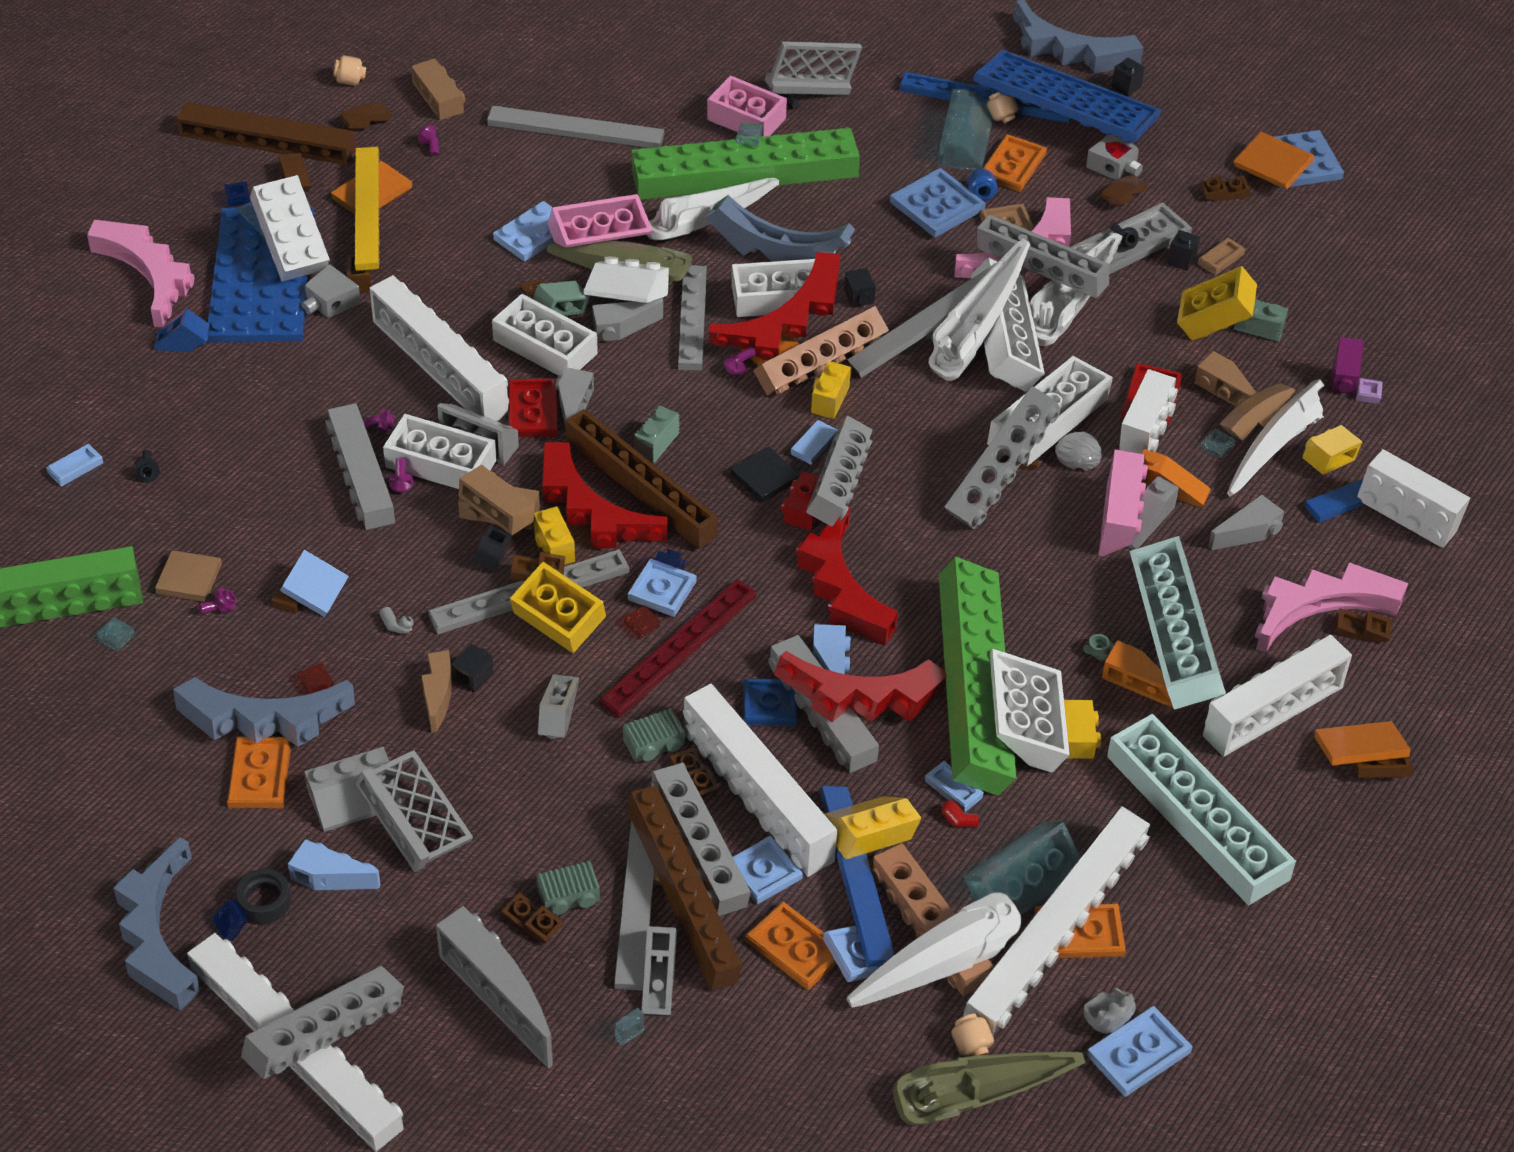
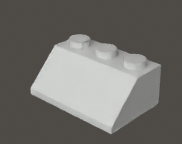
M604 257L603 261L595 263L585 286L584 294L648 303L668 295L669 268L661 267L658 262H647L645 265L639 264V260L627 259L625 262L618 261V257Z

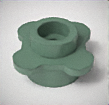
M1095 634L1090 637L1089 644L1083 647V651L1085 654H1091L1098 660L1103 661L1107 659V653L1112 651L1114 645L1105 635Z

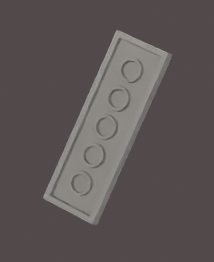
M1163 202L1119 223L1118 225L1122 229L1126 227L1136 229L1139 241L1131 250H1125L1118 246L1110 262L1109 274L1170 245L1178 230L1191 233L1192 227ZM1108 228L1070 248L1086 254L1114 233Z

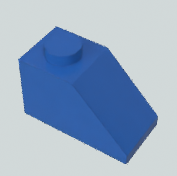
M185 309L157 332L153 348L160 351L191 352L198 346L201 347L206 343L209 323L190 310Z

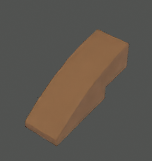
M1281 383L1268 387L1243 401L1225 417L1220 425L1231 436L1244 441L1256 425L1264 428L1288 401L1295 390Z
M449 650L428 653L430 674L421 675L431 733L438 731L448 710L451 698L452 674Z

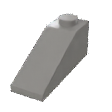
M663 298L648 303L630 301L592 305L593 326L595 333H597V342L620 340L663 319Z
M565 367L562 376H558L556 390H559V402L564 424L565 420L582 409H586L594 391V375L592 372Z
M1157 476L1146 488L1144 497L1139 500L1144 501L1142 516L1137 518L1142 520L1140 534H1135L1133 543L1127 547L1132 550L1138 549L1175 508L1179 487Z
M1261 495L1213 529L1208 548L1216 550L1263 541L1281 530L1284 511Z
M553 674L539 707L538 735H545L550 739L565 737L570 724L579 677Z
M647 926L642 1014L671 1015L677 937L676 928Z

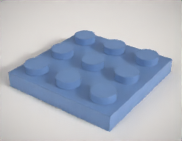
M1320 130L1275 137L1314 155L1315 160L1290 187L1343 179L1344 171Z
M941 168L890 195V203L934 238L980 213V210H984L986 205L983 200Z

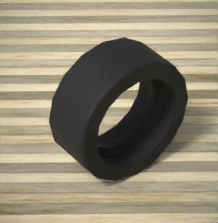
M262 868L251 871L243 876L237 884L235 891L239 913L245 920L254 924L273 923L282 918L290 908L291 894L288 881L281 873L273 869ZM273 887L280 891L279 898L270 905L254 906L247 902V896L257 888Z

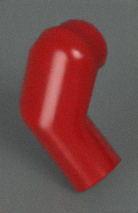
M947 800L943 803L941 808L942 814L952 826L978 827V814L964 813L952 800Z

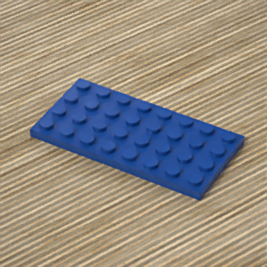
M1002 50L975 73L973 79L983 88L996 89L1004 96L1017 97L1023 103L1038 105L1041 110L1059 113L1062 118L1080 121V124L1083 126H1093L1100 129L1104 134H1114L1128 143H1136L1158 120L1162 111L1156 107Z
M310 207L311 212H312L313 217H314V216H315L314 207ZM222 208L208 317L207 343L303 341L305 311L301 307V303L306 300L305 285L309 281V274L281 282L254 208Z

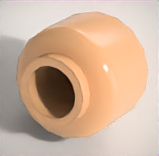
M342 55L339 60H335L333 77H336L338 83L357 86L360 80H364L366 67H362L361 59Z
M999 92L989 96L990 100L987 102V107L994 121L1002 120L1003 123H1007L1016 118L1014 114L1018 112L1019 106L1014 96H1004Z
M970 1014L955 1021L956 1026L952 1029V1037L960 1055L972 1057L988 1055V1048L993 1045L994 1037L986 1019L977 1017L976 1014Z

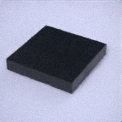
M769 446L731 468V475L761 503L790 487L792 482L798 480L800 476L794 468Z

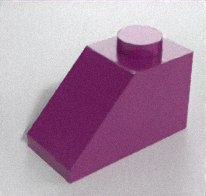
M1339 337L1331 369V391L1355 394L1360 377L1364 340Z

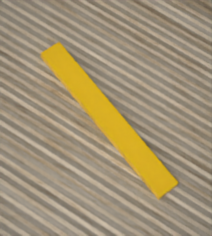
M378 147L356 148V271L379 269Z

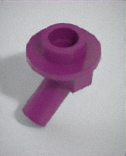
M427 125L420 130L418 141L421 145L430 144V155L437 156L439 155L438 138L436 137V128L433 125Z
M751 346L736 355L731 354L723 363L726 371L735 376L744 374L746 368L743 361L756 355Z
M381 409L380 415L365 418L363 423L365 428L378 425V431L387 433L388 429H393L395 415L390 414L391 409Z
M396 458L395 474H390L389 487L394 492L404 493L413 487L412 475L405 473L406 458Z
M219 588L214 593V601L198 605L201 614L221 610V612L226 614L236 608V597L231 590Z

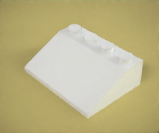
M991 649L990 662L996 736L1029 766L1053 773L1069 756L1061 671Z

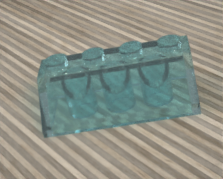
M953 89L940 142L938 165L969 170L983 168L993 118L987 104L976 92Z
M1044 821L966 874L964 879L975 901L991 893H1003L1014 903L1021 916L1054 893L1081 858L1064 822Z

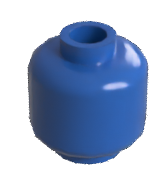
M977 169L968 176L967 187L969 191L986 202L996 195L998 189L997 182L992 172L987 169Z

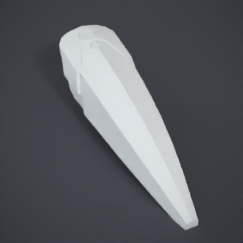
M765 178L698 194L667 198L661 202L655 218L649 221L652 234L646 235L653 240H663L688 234L691 231L711 225L705 217L713 205L727 195L732 197L743 208H746L779 185V180L776 178Z
M1114 233L1086 254L1110 264L1122 240V236ZM1054 280L1044 285V288L1035 294L1030 301L1038 345L1048 346L1053 344L1067 330L1090 296Z
M1025 239L1016 243L934 331V350L928 363L933 372L947 381L957 379L975 357L976 351L996 322L1019 276L1030 243Z
M1320 379L1312 381L1290 399L1259 433L1237 469L1227 492L1229 497L1236 494L1288 441L1305 430L1307 425L1310 423L1313 425L1324 417L1318 391L1325 385Z
M991 893L963 907L956 915L917 938L878 968L847 997L849 1005L852 1008L885 999L972 968L974 964L994 957L1004 948L1008 939L1016 934L1020 928L1021 916L1010 898L1003 893Z

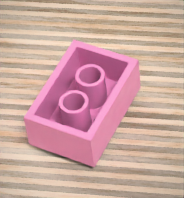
M729 76L707 99V120L750 138L770 136L786 119L787 98Z

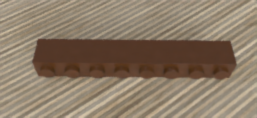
M185 102L176 118L179 136L285 155L301 153L303 158L343 165L349 164L356 150L355 131L189 102Z
M582 409L565 420L566 441L657 516L667 517V524L695 547L700 549L717 537V515L588 411Z
M657 785L632 791L627 812L710 990L713 991L737 984L742 963Z

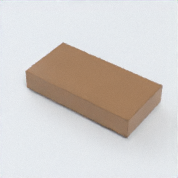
M1226 238L1198 259V265L1213 275H1217L1245 254V248L1230 238Z

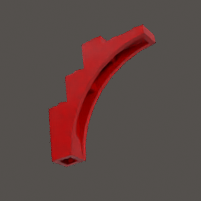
M817 252L813 268L803 286L784 305L769 314L747 322L710 324L709 343L720 347L726 345L737 346L740 349H747L752 346L755 349V357L769 361L780 354L782 335H787L791 338L806 337L809 313H815L819 316L833 315L840 269V254Z
M545 442L542 485L543 503H567V525H591V548H617V541H667V517L636 513L611 504L590 489L579 476L571 458L570 443Z
M849 507L842 520L837 519L833 527L827 524L825 529H820L818 535L810 533L805 541L799 543L796 550L798 567L814 573L812 577L814 595L830 601L828 611L830 612L831 624L846 626L848 631L886 645L897 628L898 611L880 603L869 595L854 580L845 564L841 551V542L850 523L851 507Z
M788 651L780 655L774 672L775 676L813 701L811 709L830 722L835 721L849 708L870 722L887 708L892 709L908 721H911L943 692L947 677L946 671L929 659L918 667L900 674L883 677H862L820 668L803 661Z

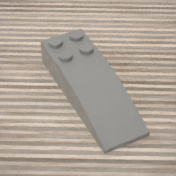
M462 906L436 924L440 958L549 1069L553 1066L551 1033L530 984L516 962L501 945L497 934L493 931L489 932L483 926L481 919L476 913H470Z

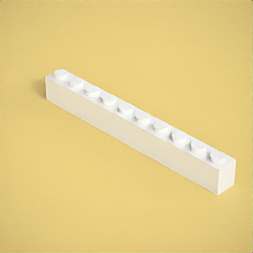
M1123 806L1120 808L969 999L964 1016L976 1014L977 1017L985 1018L992 1035L998 1027L1003 1029L1012 1016L1010 1011L1014 1006L1019 1008L1028 995L1026 991L1030 986L1033 988L1037 986L1043 977L1042 970L1045 966L1050 968L1059 956V953L1056 952L1059 947L1063 946L1066 948L1074 937L1075 933H1073L1075 927L1081 928L1090 915L1088 913L1092 906L1097 908L1105 896L1103 892L1107 887L1110 889L1114 887L1120 877L1119 871L1122 868L1126 870L1134 860L1135 855L1133 853L1136 849L1141 851L1150 838L1147 835L1149 823Z
M216 933L187 953L191 969L253 1031L295 1011L282 992L276 993L272 989L269 980L263 974L258 975L250 961L244 956L240 958L236 954L233 945L227 939L222 940ZM330 1045L326 1049H320L310 1054L305 1060L297 1061L290 1065L375 1152L403 1131V1113L399 1106L394 1102L389 1103L375 1083L370 1085L365 1080L360 1068L355 1064L351 1066L337 1046L332 1047Z

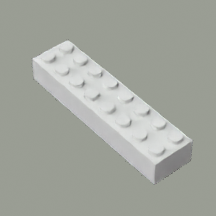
M392 275L370 287L373 322L461 406L494 421H499L509 415L508 382L505 376L493 369L489 361L479 356L475 348L465 343L460 334H456L451 330L446 321H442L437 317L432 308H428L423 304L418 295H414L409 291L405 283L400 282Z
M709 684L684 697L683 729L686 738L689 741L692 740L698 746L701 756L705 759L708 758L713 764L717 775L724 777L728 782L730 790L735 795L738 794L744 801L746 809L756 815L762 828L772 834L777 844L783 851L785 850L799 870L801 869L809 877L834 863L837 829L716 688Z

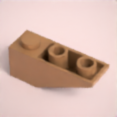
M1214 351L1197 367L1194 383L1236 407L1256 394V391L1235 363Z

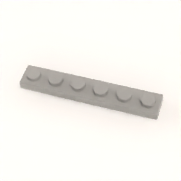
M693 265L683 278L678 370L702 371L707 266Z

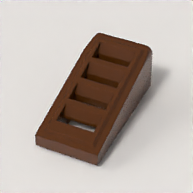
M355 255L347 256L346 277L359 286V293L370 292L371 270L356 271Z

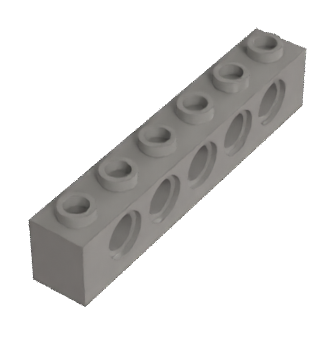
M989 215L977 227V246L982 251L1002 259L1016 243L1025 239L1030 243L1022 265L1023 268L1096 299L1109 285V263L993 215Z
M1030 387L945 505V508L951 515L972 529H975L977 525H980L985 520L990 506L998 502L1003 488L1006 484H1010L1013 481L1016 470L1030 457L1031 449L1035 444L1041 442L1049 424L1057 420L1061 408L1056 400L1037 388ZM1033 415H1039L1035 422H1029ZM1024 435L1022 441L1014 442L1017 436ZM1010 455L1008 461L1000 463V459L1003 456ZM995 475V479L991 483H985L987 477ZM981 495L977 503H971L974 496Z
M846 416L834 436L806 513L832 527L837 519L842 520L849 508L847 505L854 494L852 492L858 483L857 478L863 469L862 464L868 455L866 452L872 444V440L869 439L872 433L871 428Z
M684 763L653 771L649 787L657 785L718 915L721 916L746 908L751 891Z
M380 966L245 1036L241 1057L263 1079L275 1073L279 1074L286 1067L297 1061L305 1060L310 1054L320 1049H326L338 1039L348 1037L355 1030L372 1024L376 1019L387 1013L396 1011L401 1004L404 986L386 969Z

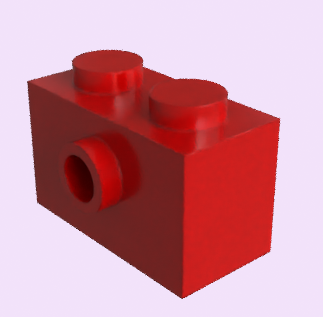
M802 471L798 480L792 482L790 496L784 498L781 511H784L785 523L808 530L813 529L817 518L806 513L819 476Z

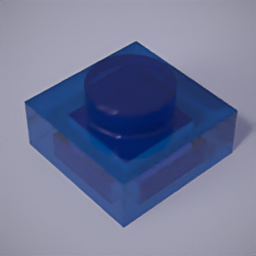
M246 181L224 185L228 206L251 203Z
M669 548L666 553L658 550L655 558L659 562L685 570L688 562L681 558L682 553Z
M227 899L212 921L224 939L234 940L249 919L236 900Z

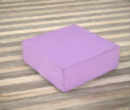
M1359 378L1356 400L1380 404L1383 382Z

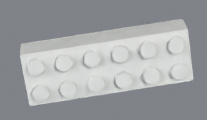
M988 257L971 274V279L997 261ZM1019 274L1000 315L984 339V346L990 374L1026 392L1045 373L1025 279L1023 275Z
M1072 356L1038 383L1035 388L1056 400L1061 409L1057 420L1052 424L1050 423L1045 430V435L1041 442L1035 444L1031 449L1030 457L1024 465H1030L1106 402L1113 377ZM1025 395L991 421L988 445ZM1033 415L1029 422H1035L1039 415ZM1024 435L1017 436L1014 442L1022 441Z
M1332 635L1322 640L1314 641L1310 647L1303 651H1296L1289 659L1275 663L1271 669L1262 674H1256L1243 685L1235 686L1224 696L1215 697L1209 704L1203 737L1223 757L1342 689L1352 654Z

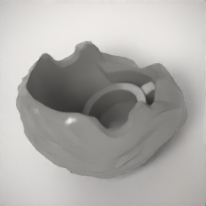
M1086 432L1068 434L1059 440L1055 446L1058 460L1072 470L1083 468V470L1088 471L1101 462L1102 454L1098 441Z
M1114 988V993L1112 994L1102 991L1084 1005L1083 1013L1085 1019L1096 1031L1105 1034L1113 1033L1121 1028L1135 1012V998L1131 993L1121 991L1118 988Z

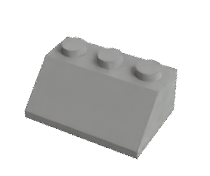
M440 403L437 406L439 424L495 440L496 463L504 466L519 447L517 429L456 405Z
M384 747L304 771L307 790L324 832L376 816L356 786V782L361 771L369 767L373 770L390 762ZM386 773L378 776L382 783L393 786L395 776ZM395 794L393 800L397 805L403 806L400 795Z

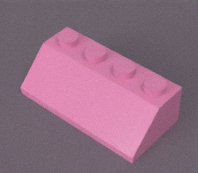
M638 194L553 207L548 220V227L554 243L565 248L652 234V228Z
M1121 450L1114 451L1106 487L1098 556H1105L1131 545L1134 535L1140 534L1142 520L1137 518L1142 516L1144 501L1139 500L1144 497L1146 483L1141 482L1146 479L1148 465H1143L1144 454Z

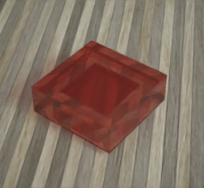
M642 606L624 617V624L641 639L659 628L660 620L647 607Z
M322 662L298 672V678L308 694L334 686L333 679Z

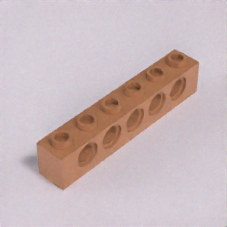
M876 306L772 358L753 371L767 396L773 392L779 395L789 389V384L795 382L798 385L809 379L808 374L814 372L815 375L823 372L828 361L839 364L846 360L845 355L850 352L854 356L865 349L864 345L868 343L871 345L889 330ZM857 329L862 332L863 337L858 334ZM839 339L843 341L844 347L839 343ZM820 349L824 350L826 357L821 354ZM801 358L806 361L807 366L802 364ZM782 368L787 371L788 376L783 374Z
M903 843L874 856L871 872L875 882L883 886L889 901L893 905H897L904 922L912 926L917 938L955 915ZM987 959L974 964L972 968L947 976V979L953 988H957L960 994L965 996L980 987L992 972L994 966Z

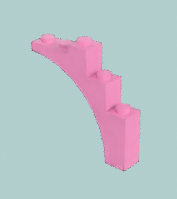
M1047 197L1046 209L1042 219L1031 232L1069 247L1071 239L1070 199ZM987 252L956 254L955 277L971 278V274L988 257L997 262L1001 258ZM1022 267L1019 274L1023 275L1025 279L1026 269Z
M94 220L87 235L91 252L108 255L124 261L136 268L147 278L154 289V300L151 307L154 327H164L166 320L171 317L173 303L177 302L178 296L186 297L189 288L193 287L194 275L191 274L189 264L173 262V255H170L169 245L153 243V237L149 234L148 226Z
M1352 563L1348 564L1345 572L1340 571L1338 578L1312 569L1309 578H1303L1301 585L1275 577L1271 586H1265L1261 599L1265 600L1263 611H1265L1263 617L1265 624L1260 623L1257 628L1255 638L1259 640L1256 649L1266 653L1274 639L1287 627L1300 619L1320 612L1339 610L1340 608L1358 609L1396 617L1404 599L1408 583Z

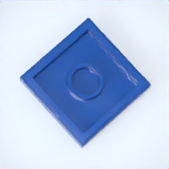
M744 679L743 721L747 725L797 726L795 691L793 689L787 691L781 679Z

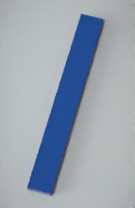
M904 72L899 89L901 92L987 107V102L990 100L989 96L999 92L993 88L987 89L978 85ZM1014 97L1019 106V110L1016 113L1067 123L1070 121V119L1062 118L1059 113L1041 110L1038 105L1026 104L1021 102L1019 98Z
M821 787L820 796L825 813L853 805L848 787ZM836 847L835 852L866 966H882L895 954L867 854L845 859Z

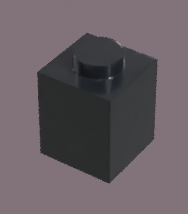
M1127 57L1114 67L1111 87L1129 97L1142 87L1145 67Z
M1178 230L1170 244L1167 264L1188 271L1197 257L1200 237Z
M863 268L845 272L844 291L851 306L857 307L873 304L876 286L868 269Z
M489 525L481 538L473 561L485 568L497 571L513 535Z
M471 644L452 663L453 680L475 692L494 672L492 655L487 650L480 649Z

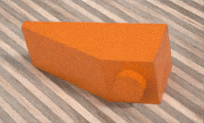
M1143 449L1141 453L1144 454L1143 465H1148L1146 479L1141 482L1146 483L1145 489L1159 476L1179 487L1177 500L1203 508L1210 493V487L1168 456Z
M1117 641L1105 661L1102 678L1173 708L1162 670L1142 650Z

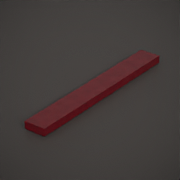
M736 579L599 699V705L617 718H621L756 598L757 591Z

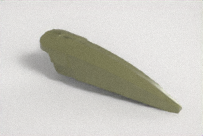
M603 241L566 248L557 243H550L547 247V252L590 269L594 268L595 263L603 261L604 257H618V261L625 262L627 259L639 260V264L645 265L647 262H658L661 267L669 268V286L671 281L683 279L692 265V256L688 253L665 247L659 248L630 242Z
M1033 1052L962 1057L954 1061L920 1066L914 1071L901 1076L895 1082L893 1088L895 1105L900 1118L907 1124L915 1126L933 1123L958 1116L961 1112L1030 1089L1084 1064L1085 1060L1083 1053Z

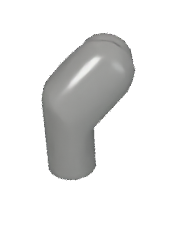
M385 607L379 612L389 631L407 634L412 630L414 621L410 616H407V618L402 616L400 619H397L390 607Z

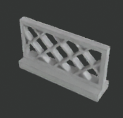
M782 42L772 72L766 74L765 82L772 93L850 95L852 87L849 83L862 46L849 43ZM787 49L796 50L795 53L785 58ZM809 50L816 51L806 59L803 56ZM829 50L835 51L834 54L826 59L822 56ZM848 51H853L850 57L845 60L843 59L842 55ZM801 57L802 62L794 67L790 65L791 62ZM820 57L822 62L812 68L809 64ZM840 58L842 62L831 69L829 64ZM787 65L790 68V70H788L785 73H779V71ZM806 66L810 69L804 74H797L798 71ZM826 66L829 69V71H827L824 74H816L818 71H820ZM844 67L847 68L845 75L835 74Z
M414 750L373 770L369 767L361 771L356 786L414 872L423 869L426 863L473 839L472 834ZM411 760L417 769L416 775L401 771L402 764ZM383 773L395 776L393 786L382 783L378 776ZM403 778L413 781L412 791L398 788V779ZM417 783L427 785L431 790V796L415 793ZM398 794L410 798L408 808L397 805L393 800L394 795ZM413 800L429 803L427 813L411 809ZM432 805L443 807L446 812L445 819L430 815ZM409 816L425 820L423 829L412 827L408 822ZM428 821L443 825L442 834L438 835L426 831ZM447 827L458 829L462 837L457 840L445 837ZM424 838L438 841V849L429 853L423 844Z

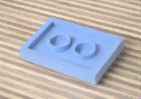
M542 201L493 232V240L522 261H527L547 248L550 243H554L548 227V220L553 207Z
M1153 1006L1089 1048L1087 1056L1126 1097L1190 1054L1193 1046Z

